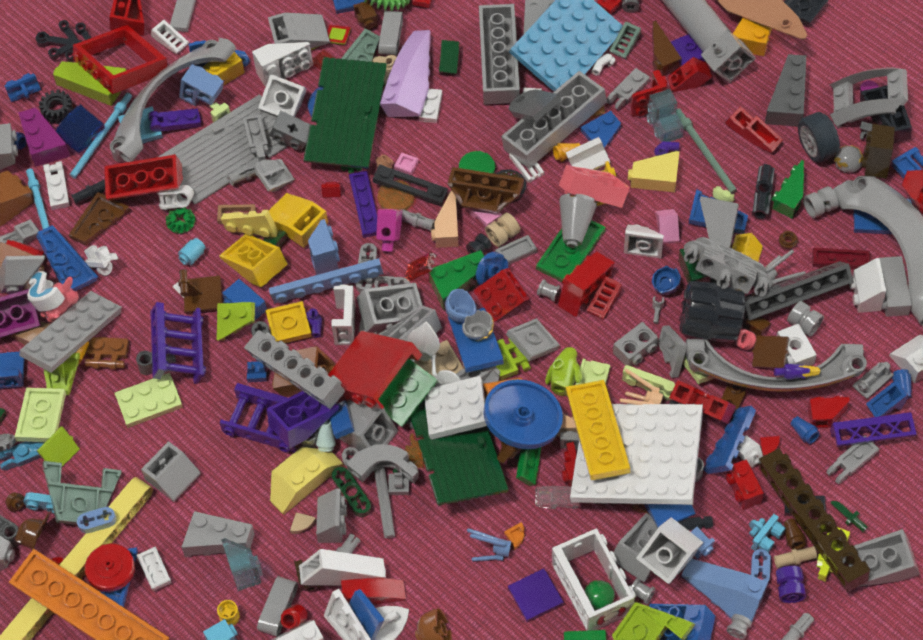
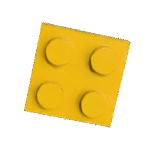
M303 301L266 310L271 335L276 338V342L288 343L312 337Z

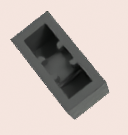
M280 110L269 136L278 142L289 145L293 149L302 151L307 142L311 124Z

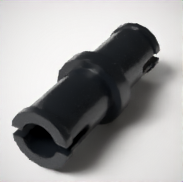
M105 179L91 186L87 185L85 189L71 194L75 204L78 205L85 200L93 199L97 192H104Z

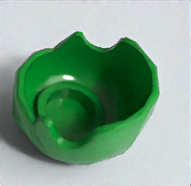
M594 580L586 586L584 592L594 611L614 603L615 593L610 583L603 580Z

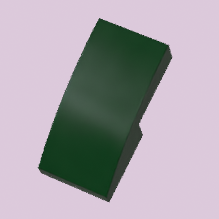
M441 40L438 73L457 74L458 41Z

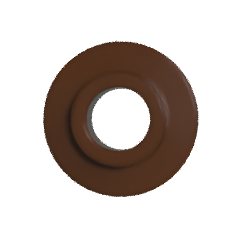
M785 231L779 236V244L783 248L792 249L797 245L798 238L794 232Z
M16 492L9 494L5 500L7 509L11 512L20 510L24 505L25 497L21 493Z

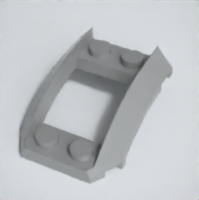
M887 67L866 70L830 84L833 87L834 112L830 116L837 128H840L841 124L848 121L852 123L873 115L886 113L894 115L896 114V109L908 101L907 71L901 68ZM887 76L888 99L869 100L853 104V84L871 78Z

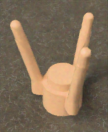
M625 369L627 374L651 389V391L647 390L645 396L625 392L627 396L644 401L620 399V402L634 405L661 403L663 394L659 393L660 388L651 385L629 369Z

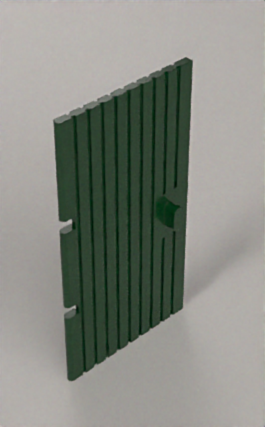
M323 57L318 87L324 89L317 90L311 122H316L317 125H310L303 162L369 169L387 63Z
M424 399L410 418L416 437L424 438L418 440V444L427 472L434 471L428 477L437 505L440 506L508 492V487L499 460H497L487 426L430 439Z

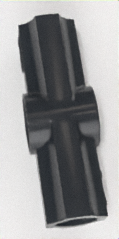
M768 164L758 168L752 216L762 220L768 218L775 168Z

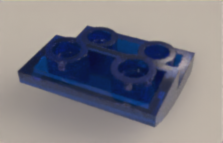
M80 104L64 118L55 131L64 142L77 153H80L92 143L94 136L105 129L104 123Z

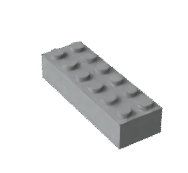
M514 4L479 5L484 104L511 103L519 96L518 60L509 53V50L516 43Z
M578 71L553 92L559 94L561 101L537 122L521 119L501 136L504 150L513 155L527 168H531L551 151L554 146L564 140L607 103L603 87Z

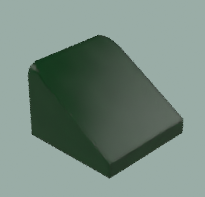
M278 230L277 237H265L263 241L281 248L288 240V236L285 231Z

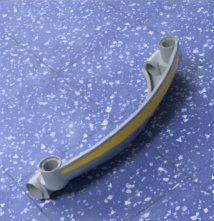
M686 339L687 352L685 355L687 356L689 368L692 371L701 372L737 386L764 391H800L828 386L852 377H858L867 364L866 359L863 357L862 344H841L831 357L817 366L821 370L819 375L805 377V379L767 377L752 374L732 365L720 356L707 340ZM693 359H700L703 363L697 364ZM852 364L858 365L860 369H855Z

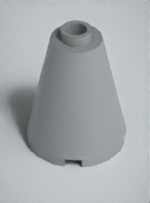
M564 194L560 197L563 242L567 244V247L577 248L579 245H582L597 206V202L594 203V198L583 194H576V197Z

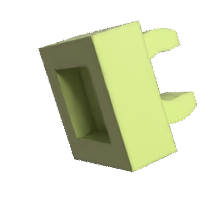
M215 102L210 105L213 109L210 112L213 123L230 113L229 106L226 103L219 105Z

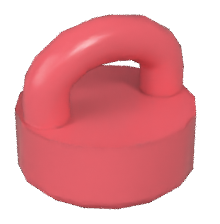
M742 329L736 340L737 346L744 350L751 349L756 341L755 334Z

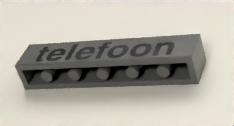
M839 261L773 285L767 290L765 296L760 297V292H758V295L755 292L746 295L744 318L751 320L854 282L849 264Z

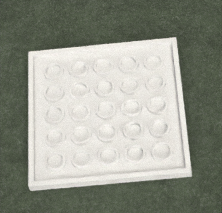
M611 404L630 465L631 473L590 480L579 441L570 494L571 502L693 505L703 405Z

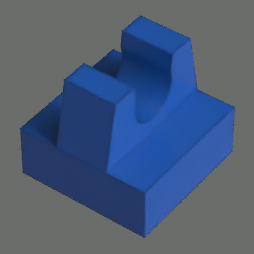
M259 361L247 362V382H267V367Z

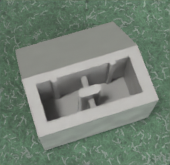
M169 441L141 469L144 479L173 502L201 474L188 457Z
M334 489L318 497L316 530L318 543H342V537L346 535L345 517H347V505H345V496H341L340 489Z

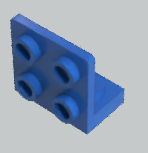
M20 351L0 353V388L24 387V358L19 356Z

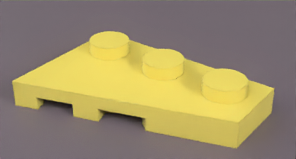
M262 210L261 213L257 214L255 211H249L245 215L241 212L224 213L221 217L225 229L229 232H241L247 235L255 234L263 237H277L279 232L268 210Z

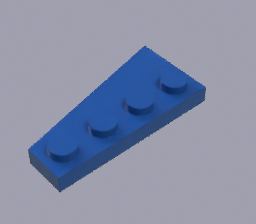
M53 225L37 232L36 237L61 284H64L68 277H72L71 288L73 291H77L97 281L98 276Z
M751 405L740 407L734 412V418L725 427V433L716 442V448L713 453L706 459L703 470L707 474L732 470V458H737L739 453L737 446L743 443L745 439L743 432L749 429L756 412Z

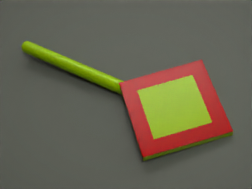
M329 25L327 34L330 43L345 45L351 27Z

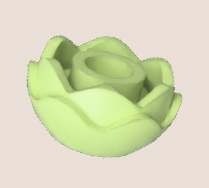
M716 186L713 189V198L728 202L734 201L735 195L731 194L728 190H723L720 186Z

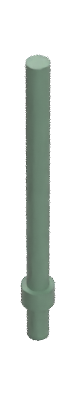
M680 108L676 109L674 113L680 120L682 128L685 131L687 130L728 191L734 194L737 191L736 187L693 128L691 120L686 118Z

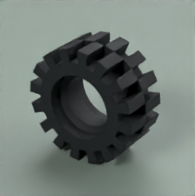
M52 90L51 94L47 92L45 93L46 97H41L42 101H39V108L42 116L47 122L50 121V124H54V121L56 124H60L59 121L64 123L65 119H70L69 115H73L74 107L69 94H66L65 91L60 92V90H56V93H54V90ZM56 104H62V105H63V106H62L60 109H58V110H50V108H51L53 105H56Z

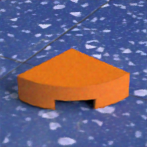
M522 522L504 531V535L508 541H511L514 550L524 540V526Z

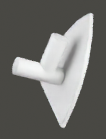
M398 606L377 607L376 609L384 618V622L375 640H395L403 631L409 609Z

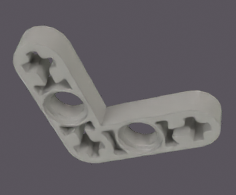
M366 243L361 246L358 264L377 259V248L374 244ZM368 250H371L369 259H367L366 253ZM378 276L360 280L356 283V289L361 293L364 289L372 288L373 282L375 288L380 283H387L388 286H391V284L400 285L409 284L410 282L403 277ZM363 282H367L365 287H362Z

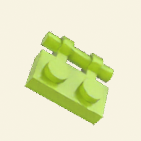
M503 339L497 341L504 362L502 365L495 366L500 371V380L518 374L517 366H522L524 371L531 369L529 360L510 339H508L510 344L507 345ZM510 352H515L517 357L513 359Z

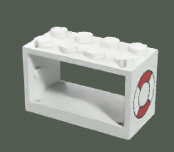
M597 528L552 548V566L586 631L598 630L624 618L633 606L634 598L636 597L633 588L625 582L626 576L622 568L618 569L614 553L612 551L609 552L606 547V538L603 534H599ZM593 550L620 600L594 611L568 562Z

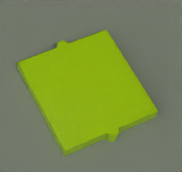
M60 427L37 452L44 461L62 463L63 466L79 450V447L73 441V436L69 435L63 427Z

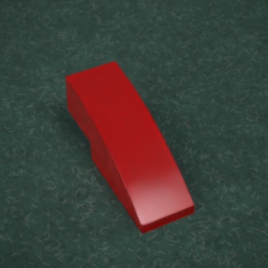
M741 106L725 122L727 126L741 137L770 153L783 141L757 115L753 118Z
M387 578L341 580L342 594L348 604L354 592L359 589L362 590L373 605L406 601L403 580Z

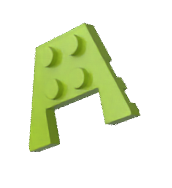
M635 602L612 634L614 640H659L666 629L669 628L679 638L685 640L696 624Z

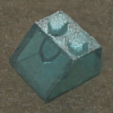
M226 538L221 539L237 590L240 591L260 584L259 576L263 575L258 556H253L251 549Z

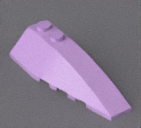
M430 30L413 31L394 62L380 102L388 117L421 116L429 90Z

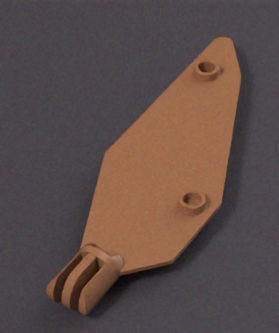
M717 0L730 13L801 40L807 38V33L799 17L782 0Z

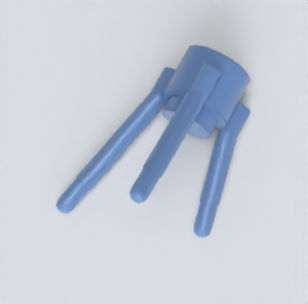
M470 528L467 529V532L472 533L470 534L471 538L494 544L493 553H497L491 556L473 557L472 561H503V556L509 557L511 541L499 539Z

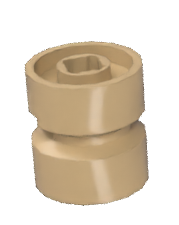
M505 213L497 219V222L493 221L486 226L485 232L490 241L495 246L500 247L508 241V238H513L520 233V227L511 214Z

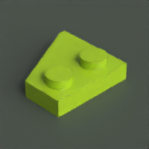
M254 302L217 304L218 341H224L225 337L232 333H237L244 326H249L255 322Z
M80 353L72 354L53 372L43 369L47 388L65 389L66 396L70 395Z

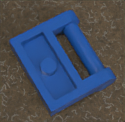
M914 147L892 160L891 166L904 179L907 171L922 170L913 159L915 158L923 167V156L920 154V150Z

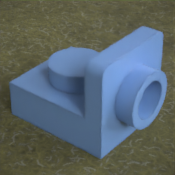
M696 527L691 533L704 542L694 555L699 559L702 555L708 556L714 550L715 540L713 538L709 540Z

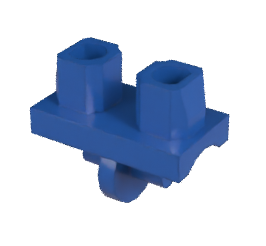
M27 73L21 79L16 81L10 80L4 85L11 102L23 97L28 99L30 94L41 90L34 73Z

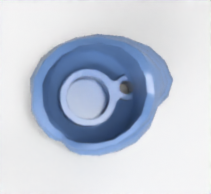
M455 289L447 296L445 301L446 313L453 321L463 323L466 316H472L476 313L475 302L467 291Z

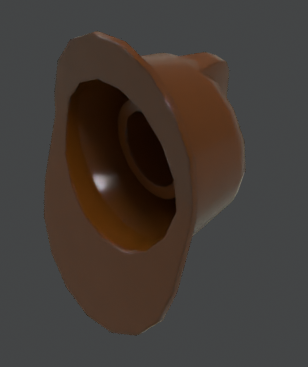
M52 511L47 514L45 519L30 518L22 522L15 538L16 542L33 550Z

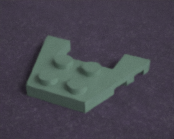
M44 461L42 467L56 522L77 525V519L81 514L106 507L121 475V470L103 468L101 488L61 483L62 463ZM85 520L84 525L89 526V521Z

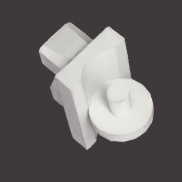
M92 245L84 251L88 258L85 260L86 264L89 267H97V271L101 275L110 274L112 271V263L110 261L118 259L117 254L110 253L107 246H101L97 249L95 245Z

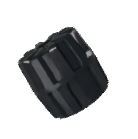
M689 282L684 291V300L681 303L682 312L679 316V321H681L679 325L680 332L683 335L707 341L735 342L741 331L744 318V292L729 286L722 289V284L717 286V283Z

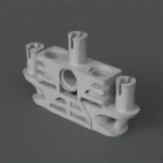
M700 237L684 245V260L687 262L690 259L689 263H694L698 260L696 270L716 279L717 286L722 284V289L731 286L748 294L753 286L755 287V294L758 295V292H760L759 296L761 297L765 296L767 290L772 286V280L766 274L764 265L719 242Z

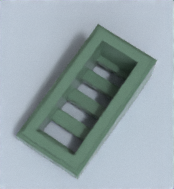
M625 21L609 52L626 59L642 33L641 28ZM626 32L633 34V37L626 34ZM623 37L630 39V42L624 40ZM622 42L628 46L625 47L623 45H620L619 43ZM618 47L620 49L625 50V52L622 53L620 51H617L616 48Z

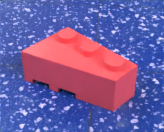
M566 165L559 186L565 190L564 193L570 194V196L583 194L594 198L595 201L620 208L623 207L630 189L629 186L609 172Z

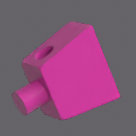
M378 209L376 238L377 240H382V251H393V242L400 239L403 210ZM387 228L391 231L390 235L387 233Z

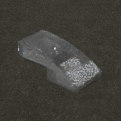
M541 486L535 488L536 507L554 510L557 506L577 509L579 503L571 502V487Z

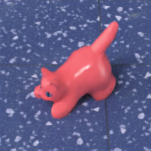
M68 277L64 284H54L53 287H57L65 299L59 307L50 311H41V317H46L49 322H54L66 312L69 306L77 303L79 295L77 291H73L71 288L72 277Z

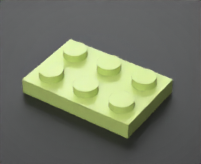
M170 373L164 374L161 379H151L115 392L127 428L183 408Z
M26 388L15 433L16 441L46 442L58 430L66 396L65 389Z

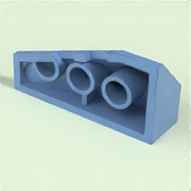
M691 559L687 563L681 576L696 590L706 595L715 606L720 607L730 619L733 614H740L747 617L751 622L764 597L768 582L752 575Z

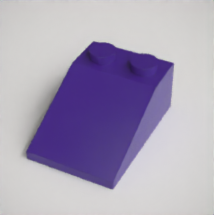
M302 391L267 408L268 425L291 448L307 440L339 409V406L335 403L329 409Z

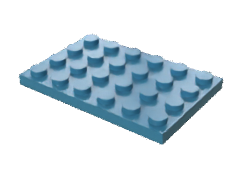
M555 0L509 50V53L549 88L556 91L578 71L585 75L616 40L623 25L594 0Z

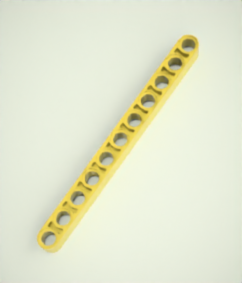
M134 477L109 506L116 515L115 524L109 528L86 533L59 566L82 579L85 576V562L89 554L97 547L112 543L150 498L153 487ZM105 514V515H104L105 521H106V520H109V518H108L109 515H108V514ZM30 599L0 635V640H31L53 613L33 599Z

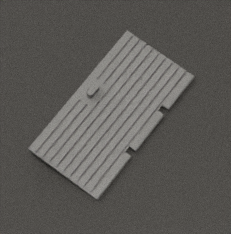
M260 94L158 156L177 155L182 163L183 181L180 186L188 185L193 189L194 196L191 201L194 205L229 184L228 174L258 162L257 154H252L250 151L243 117L261 115L268 143V151L264 153L268 158L289 146L269 136L277 115L258 108L262 98Z

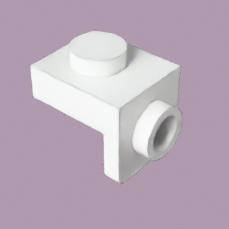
M745 435L743 443L737 446L738 456L743 460L747 459L752 468L759 464V458L763 457L760 445Z

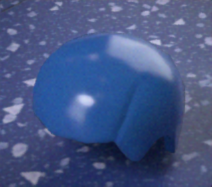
M665 266L658 269L652 276V285L655 291L660 294H673L680 287L681 276L676 268L673 269Z

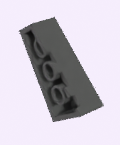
M788 54L766 112V124L798 127L799 121L803 118L806 55Z

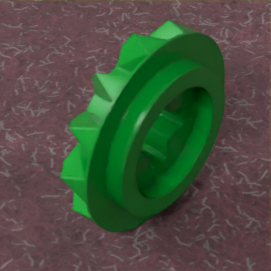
M185 207L169 211L168 216H166L167 228L174 233H185L192 229L195 224V215L191 209L188 210ZM176 217H179V218H182V217H183L184 221L179 220V221L177 222V218H176Z

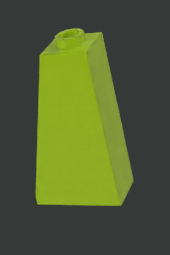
M62 61L53 73L56 85L110 106L113 105L121 91L115 94L109 92L78 63ZM104 66L113 75L126 71L125 68Z

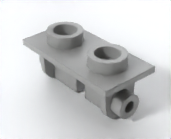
M879 362L852 387L868 399L893 377L889 370L890 364L888 362Z

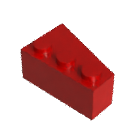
M113 0L109 16L110 30L129 25L139 35L144 36V19L140 0Z
M597 251L591 256H587L581 265H577L570 275L567 274L564 277L558 306L574 317H577L580 313L581 305L589 303L590 299L588 297L593 291L597 292L606 276L610 278L615 262Z

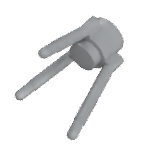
M790 250L782 257L780 255L777 256L765 267L766 274L772 280V285L806 274L803 271L775 279V276H777L775 267L794 253L793 250Z

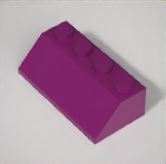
M29 289L0 297V337L41 326L40 311L35 309L27 296Z

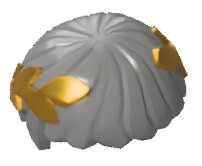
M852 145L840 147L838 155L834 157L836 168L843 172L854 173L862 166L863 154L857 147Z
M477 310L472 316H466L462 326L465 336L475 341L488 338L493 331V317L484 310Z

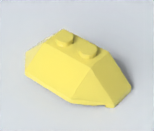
M301 447L272 471L271 503L283 515L286 514L331 477L335 468L343 467L344 464L331 451L323 452L315 448Z

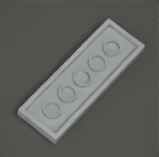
M90 291L20 349L19 356L49 372H53L121 313L122 307Z

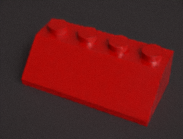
M176 154L104 166L107 201L179 189L183 181L182 163Z

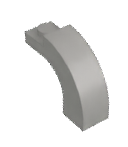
M381 444L367 447L355 454L346 464L348 471L361 482H364L373 471L382 467H390L400 473L402 472L413 483L419 478L418 468L409 461L408 453L392 445Z

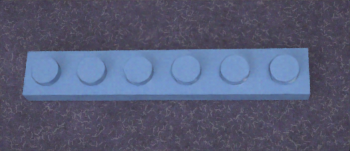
M378 258L271 287L269 292L274 304L283 303L293 298H302L308 294L320 293L334 288V286L357 283L367 278H375L384 273Z

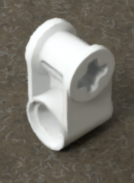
M182 185L176 190L157 192L160 198L159 208L166 210L187 207L194 196L193 189L188 185Z

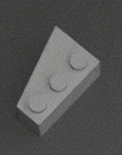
M420 306L402 316V321L397 324H388L386 326L387 329L378 335L407 341L410 332L426 321L435 333L442 327L435 309Z
M194 511L181 548L185 557L200 554L210 556V554L249 553L255 533L252 524Z

